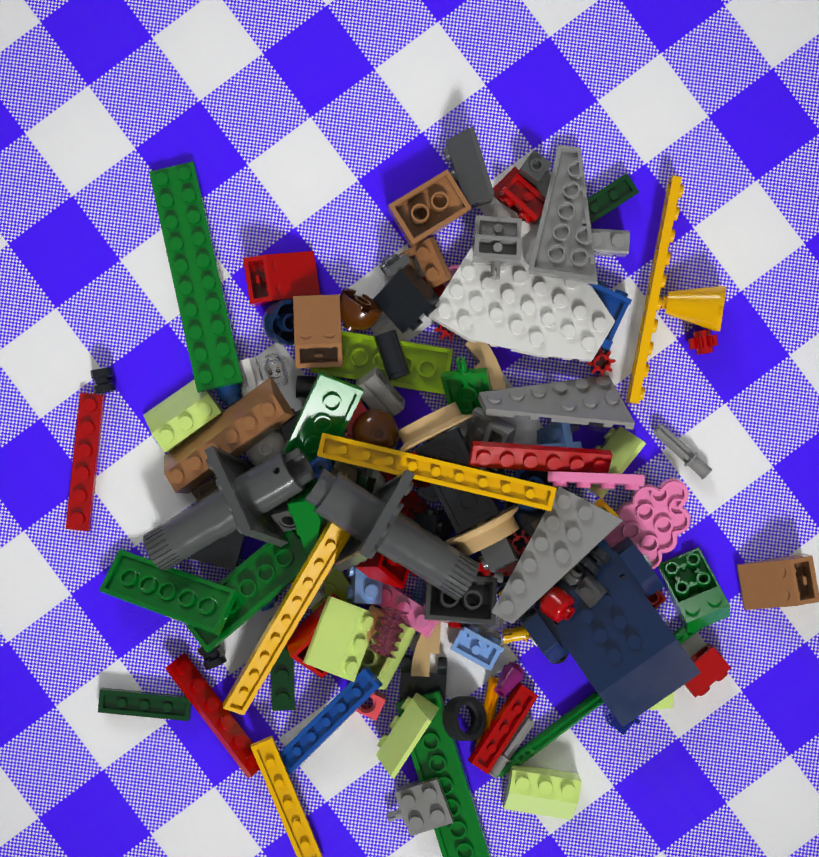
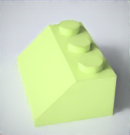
M192 380L143 416L151 434L165 453L180 445L222 414L224 410L210 390L198 393L195 380Z
M616 426L615 429L611 427L603 438L606 439L601 446L597 445L594 449L611 450L613 456L608 473L622 474L646 443L623 427ZM591 484V488H586L599 498H603L610 490L600 489V485Z
M328 596L303 663L354 682L379 615Z
M371 605L368 611L378 614L379 617L357 675L368 666L383 683L378 690H386L417 631L391 613Z
M418 693L413 698L408 696L401 707L404 710L401 717L395 716L389 725L392 731L388 736L384 734L377 744L380 749L376 756L392 778L396 777L440 709Z
M519 764L511 766L503 808L572 820L578 805L582 781L577 773L523 764L521 766Z

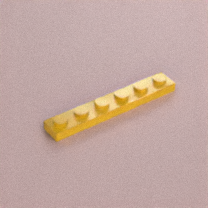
M273 736L251 744L254 757L296 856L323 857Z

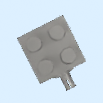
M475 216L472 262L491 265V279H494V277L495 280L500 279V266H519L522 246V219Z
M478 406L473 409L472 414L474 417L470 418L465 435V440L470 449L472 441L514 443L513 438L517 429L516 426L497 416L485 415L483 409ZM491 468V469H493V470H495V471H498L500 468Z
M439 777L422 782L417 780L398 786L394 794L399 808L386 813L389 822L402 818L406 823L410 836L454 822V817Z

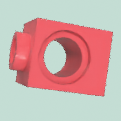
M376 691L371 696L373 703L370 706H360L356 712L376 721L387 695Z

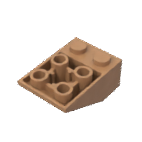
M340 294L293 296L296 368L343 367Z
M802 553L736 565L744 610L799 606L819 602V590L812 555Z

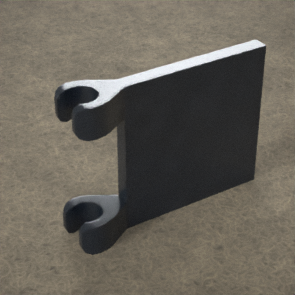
M404 655L401 662L399 701L407 699L408 696L410 698L414 697L416 693L423 695L440 690L445 704L447 658H438V673H429V677L411 676V656Z

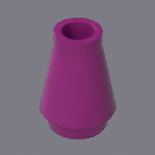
M514 662L504 665L497 685L494 688L495 693L501 697H506L523 680L524 670Z

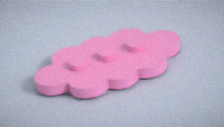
M676 478L663 481L658 488L652 484L639 486V490L633 491L631 501L622 503L618 507V518L623 521L604 540L612 548L628 536L641 554L647 555L653 564L651 566L652 569H655L662 561V553L672 551L677 545V535L685 532L690 525V514L683 507L689 496L687 486Z

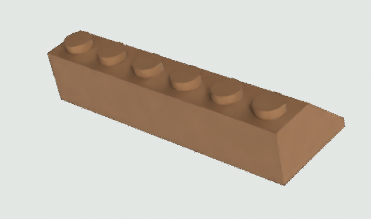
M268 378L218 417L164 455V474L175 493L189 494L190 490L198 487L215 475L214 471L206 463L207 455L204 451L205 449L213 445L239 457L295 416L273 378Z

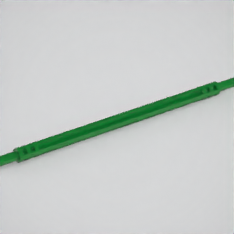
M681 626L673 632V635L682 644L702 628L687 634L684 626ZM595 691L512 755L511 762L505 765L498 776L501 778L511 770V766H517L518 764L521 766L603 704L604 701Z

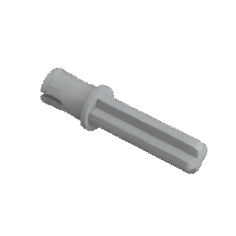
M660 424L654 430V435L685 462V467L689 466L701 479H704L712 471V468L698 457L697 452L694 453L665 425Z
M525 716L489 772L495 779L498 778L505 765L511 762L510 758L534 726L535 722L530 717Z

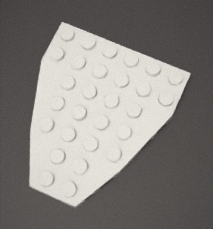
M501 203L498 204L491 215L494 217L519 218L518 213ZM522 221V246L519 266H500V279L495 280V277L491 279V265L472 262V245L440 296V300L435 304L437 309L428 317L470 342L486 343L496 348L499 346L511 349L513 352L539 358L556 357L562 358V360L578 359L584 362H591L615 323V320L593 287L588 283L529 274L528 269L539 225L532 224L530 221L528 223Z

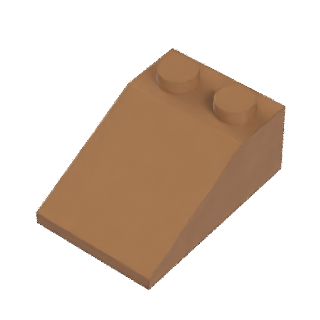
M448 169L388 205L390 215L411 248L431 238L472 209Z

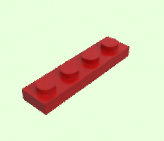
M518 683L468 758V761L486 774H489L538 698V695L523 684Z

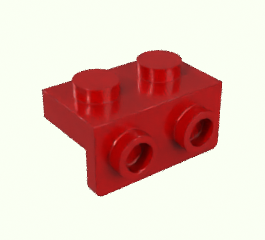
M517 173L499 193L501 202L506 207H512L517 211V215L522 221H526V223L530 221L534 224L541 217L546 198L520 174Z

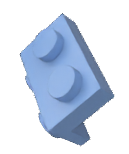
M356 565L351 569L348 568L347 574L351 577V586L348 585L347 599L350 600V604L382 605L383 583L368 578L356 568Z
M463 624L450 649L491 671L500 653L505 649L501 645L502 640L491 634L489 637L481 634L482 629L473 624H469V626Z

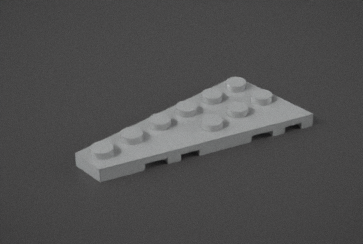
M558 145L528 271L532 275L598 285L582 151L580 147Z
M609 375L479 392L478 397L484 414L488 416L514 418L516 415L529 416V420H538L539 417L551 418V422L581 425H588L590 422L603 423V427H612L613 424L625 425V429L632 430L635 425L631 414Z
M559 486L555 494L552 511H545L491 613L513 624L623 520Z

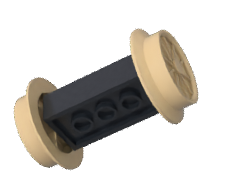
M456 402L442 407L397 431L403 442L399 451L406 452L428 441L414 449L417 455L481 470L480 467L469 466L470 447L460 428H454L474 416L473 414L462 415ZM431 483L457 533L445 542L449 545H455L456 549L469 556L519 529L513 516L518 510L519 505L501 511L495 498Z

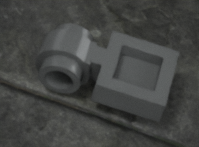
M392 254L391 256H386L381 261L382 264L379 267L386 276L391 277L410 263L411 260L406 254L400 256Z
M579 563L563 576L566 584L578 585L574 591L589 608L595 606L607 592L592 574L585 577L584 568Z

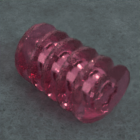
M388 606L382 607L379 610L385 615L376 618L382 625L374 626L379 635H371L376 644H369L368 647L377 654L396 659L391 652L398 651L399 648L393 643L401 642V638L396 633L404 632V629L399 624L407 622L402 615L409 613Z

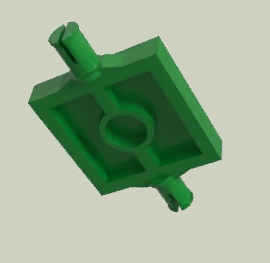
M459 356L455 359L458 370L442 372L441 380L447 404L456 402L462 415L472 414L473 409L477 406L482 408L478 400L479 392L492 391V386L487 368L468 369L465 357Z

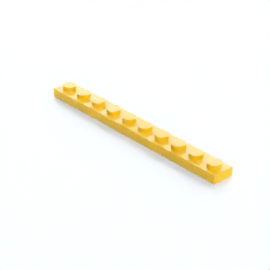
M673 175L668 180L626 403L639 404V400H643L645 394V387H642L643 378H647L649 372V364L646 363L648 355L651 356L654 342H651L652 333L656 332L658 326V319H655L656 311L660 310L662 305V297H659L667 279L664 269L665 265H669L671 252H668L669 243H673L675 237V229H672L674 220L677 221L680 207H677L678 198L682 197L684 185L681 184L682 177Z
M322 433L317 453L318 457L399 475L407 469L415 474L413 479L547 511H552L557 489L552 486Z
M331 522L327 523L225 698L223 709L245 715L351 536L350 534Z

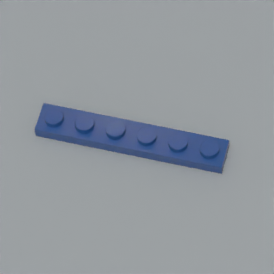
M368 666L356 676L354 682L351 681L280 752L289 774L297 770L383 685Z

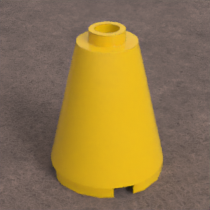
M713 286L669 291L668 296H663L662 309H666L667 315L720 332L727 287Z

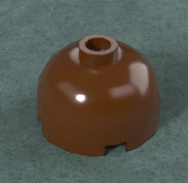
M343 289L340 294V313L343 327L350 331H355V329L367 330L373 327L383 311L369 296L365 294L362 297L355 295L356 290Z
M368 409L355 419L352 426V437L356 441L391 449L398 439V425L388 412L381 409Z

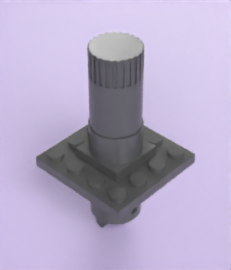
M213 445L205 449L204 451L207 455L206 463L217 477L215 482L218 489L144 534L143 544L150 559H152L157 567L166 571L236 530L240 534L280 547L289 543L285 533L270 514L271 509L305 490L306 483L315 479V472L306 455L299 448L290 453L282 450L253 467L252 463Z
M322 469L317 483L311 492L308 493L305 500L315 506L313 512L351 535L333 566L340 572L348 568L351 569L354 565L357 566L360 562H365L368 558L371 559L378 552L455 600L460 599L466 593L477 575L479 563L400 512L404 506L400 501L403 495L407 496L414 485L411 481L415 474L406 469L380 486L373 495L339 472L333 475L326 469Z

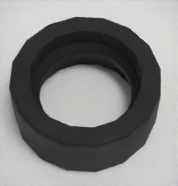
M457 696L450 699L445 705L442 722L444 730L452 739L456 741H473L484 732L487 715L484 706L477 698L473 696ZM463 705H466L471 716V723L466 732L462 731L458 722V713Z

